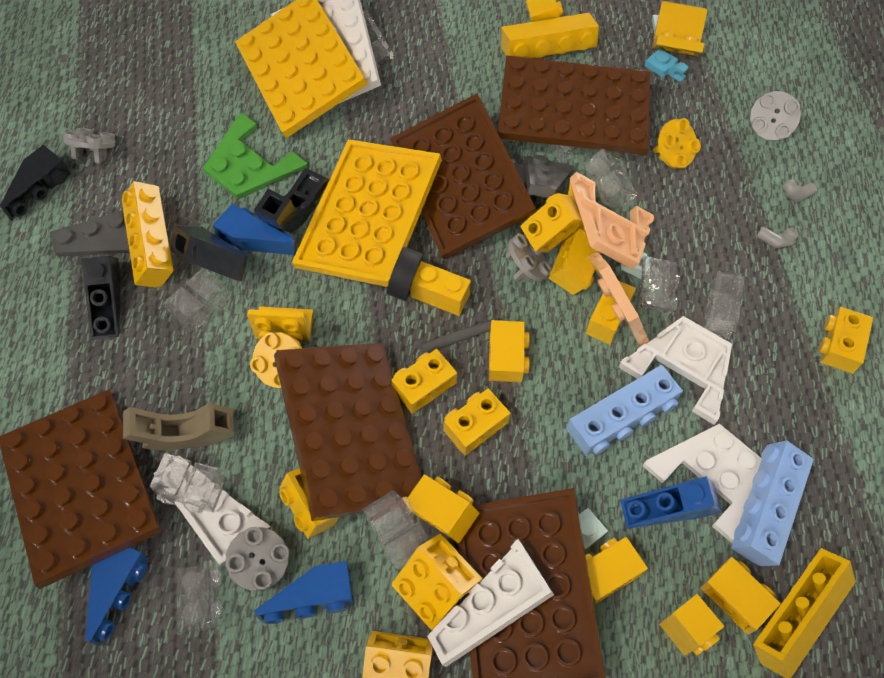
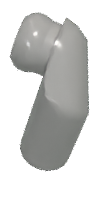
M791 179L782 186L786 192L785 196L792 201L798 202L817 193V188L812 182L801 187L796 184L795 180Z
M763 226L757 238L774 248H782L795 244V239L799 234L793 228H787L784 233L776 234Z

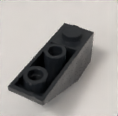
M45 145L39 147L22 161L0 204V208L10 221L14 220V215L20 217L26 213L27 205L21 201L25 192L38 201L46 197L48 191L38 181H42L50 189L66 181L67 176L71 173L64 161Z
M175 226L171 252L184 261L236 281H242L244 270L246 269L247 255L204 227Z
M112 256L83 258L81 260L91 340L119 337L121 278L118 258Z

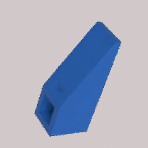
M233 203L213 224L216 236L236 246L239 250L295 255L297 252L295 240L289 233L278 231L273 225L255 217L248 209L244 207L241 209Z
M707 476L620 500L627 529L698 519L722 513L715 485Z
M129 547L92 565L86 641L99 647V639L106 641L113 633L115 623L105 619L111 607L123 611L130 603L132 594L123 590V585L126 584L133 587L136 581L139 582L144 578L148 569V564H146L148 558L141 552Z
M347 561L313 567L255 610V616L259 620H263L264 617L265 624H275L283 622V611L296 609V618L298 619L315 616V605H320L322 610L328 609V613L346 611V605L353 604Z

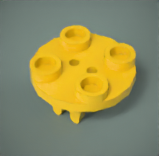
M686 118L673 119L662 127L658 146L653 149V152L660 153L657 158L664 161L667 166L673 169L685 168L691 164L695 154L700 151L701 143L696 138L695 132Z
M284 332L267 333L255 346L253 358L250 361L251 370L257 374V377L264 384L273 388H281L274 359L276 350L299 349L302 347L292 335Z

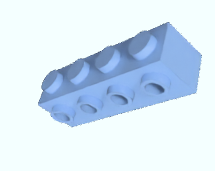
M660 365L569 419L566 429L585 456L592 452L599 455L609 448L610 441L615 438L621 441L633 433L632 428L638 424H641L642 427L650 424L655 420V414L663 410L665 413L673 410L679 404L677 400L683 390L664 366Z
M787 440L769 444L763 450L758 472L753 478L751 492L744 503V512L734 532L731 549L759 566L780 565L814 460Z

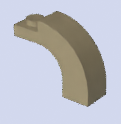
M208 403L195 411L176 415L159 414L133 407L123 411V439L141 442L145 449L170 451L209 446L234 436L233 409Z

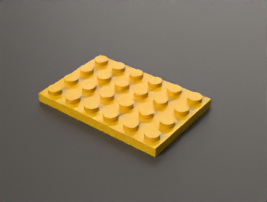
M295 0L235 41L271 113L286 138L368 84L318 0Z
M348 139L293 258V266L297 269L388 287L398 256L402 248L408 246L442 161L441 155L439 153Z

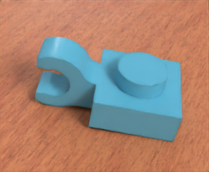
M660 48L645 61V67L659 76L665 77L668 74L679 82L686 78V75L683 73L689 68L685 63H677L678 59Z

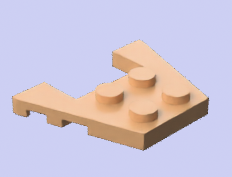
M578 172L574 173L570 177V183L590 247L633 269L640 263L646 244L644 239L650 232L649 224L653 222L654 215L635 206L630 211V221L595 201L594 181Z
M597 251L589 255V260L599 277H601V279L597 280L598 285L605 297L611 295L615 302L612 305V309L618 320L621 322L625 319L639 347L649 343L641 320L610 265Z

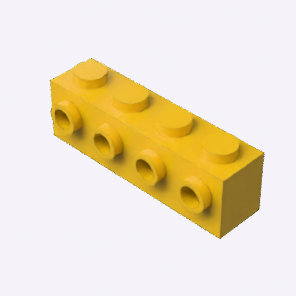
M590 13L503 26L501 27V48L505 55L526 58H543L546 55L586 50L597 47L599 25Z
M133 181L128 191L123 193L122 206L134 283L139 286L162 287L172 274L173 265L159 187Z
M820 548L753 644L758 659L763 666L784 678H792L856 583L851 561Z

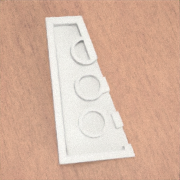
M177 456L154 473L221 568L225 566L226 552L230 542L240 532L250 527H264L272 530L271 526L260 520L249 509L238 503L227 492L216 486L180 456Z
M519 539L513 543L511 550L502 560L499 559L490 568V573L479 584L476 583L459 606L456 605L427 636L443 666L447 667L554 595Z

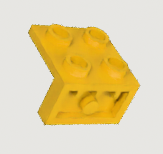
M663 1L659 11L652 49L660 48L669 52L693 56L700 55L705 44L701 43L707 9Z
M259 307V310L249 309L247 312V317L256 339L260 340L267 333L284 332L292 335L300 344H302V341L310 342L314 315L313 309Z
M440 533L415 550L392 582V586L423 622L433 630L446 617L458 600L469 593L476 583L479 584L483 578Z
M371 631L365 650L362 678H429L433 646L428 638Z

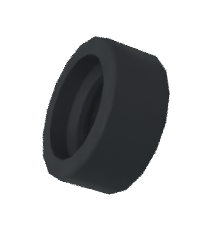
M407 247L402 248L388 283L387 295L407 301L414 276L423 259V253Z

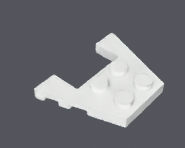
M683 316L660 332L649 343L639 347L635 353L622 359L618 368L638 379L644 375L654 359L705 389L692 412L715 425L720 417L719 410L724 394L723 387L728 371L732 344Z
M718 424L646 460L643 467L662 483L667 480L680 464H684L699 478L707 476L714 483L716 492L730 504L712 527L733 543L735 529L740 523L744 512V503L749 497L753 486V478L758 472L762 458L722 425Z

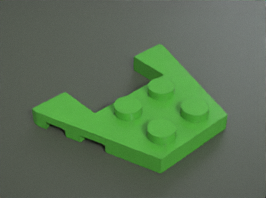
M242 112L203 166L204 173L236 199L245 197L267 187L268 184L286 179L289 175L298 171L302 172L304 168H308V163L292 151L272 166L241 142L258 129L257 124Z

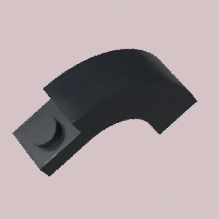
M304 168L293 187L285 196L267 189L254 211L261 220L283 231L296 230L305 223L317 207L315 202L328 184V180L326 177L308 168Z

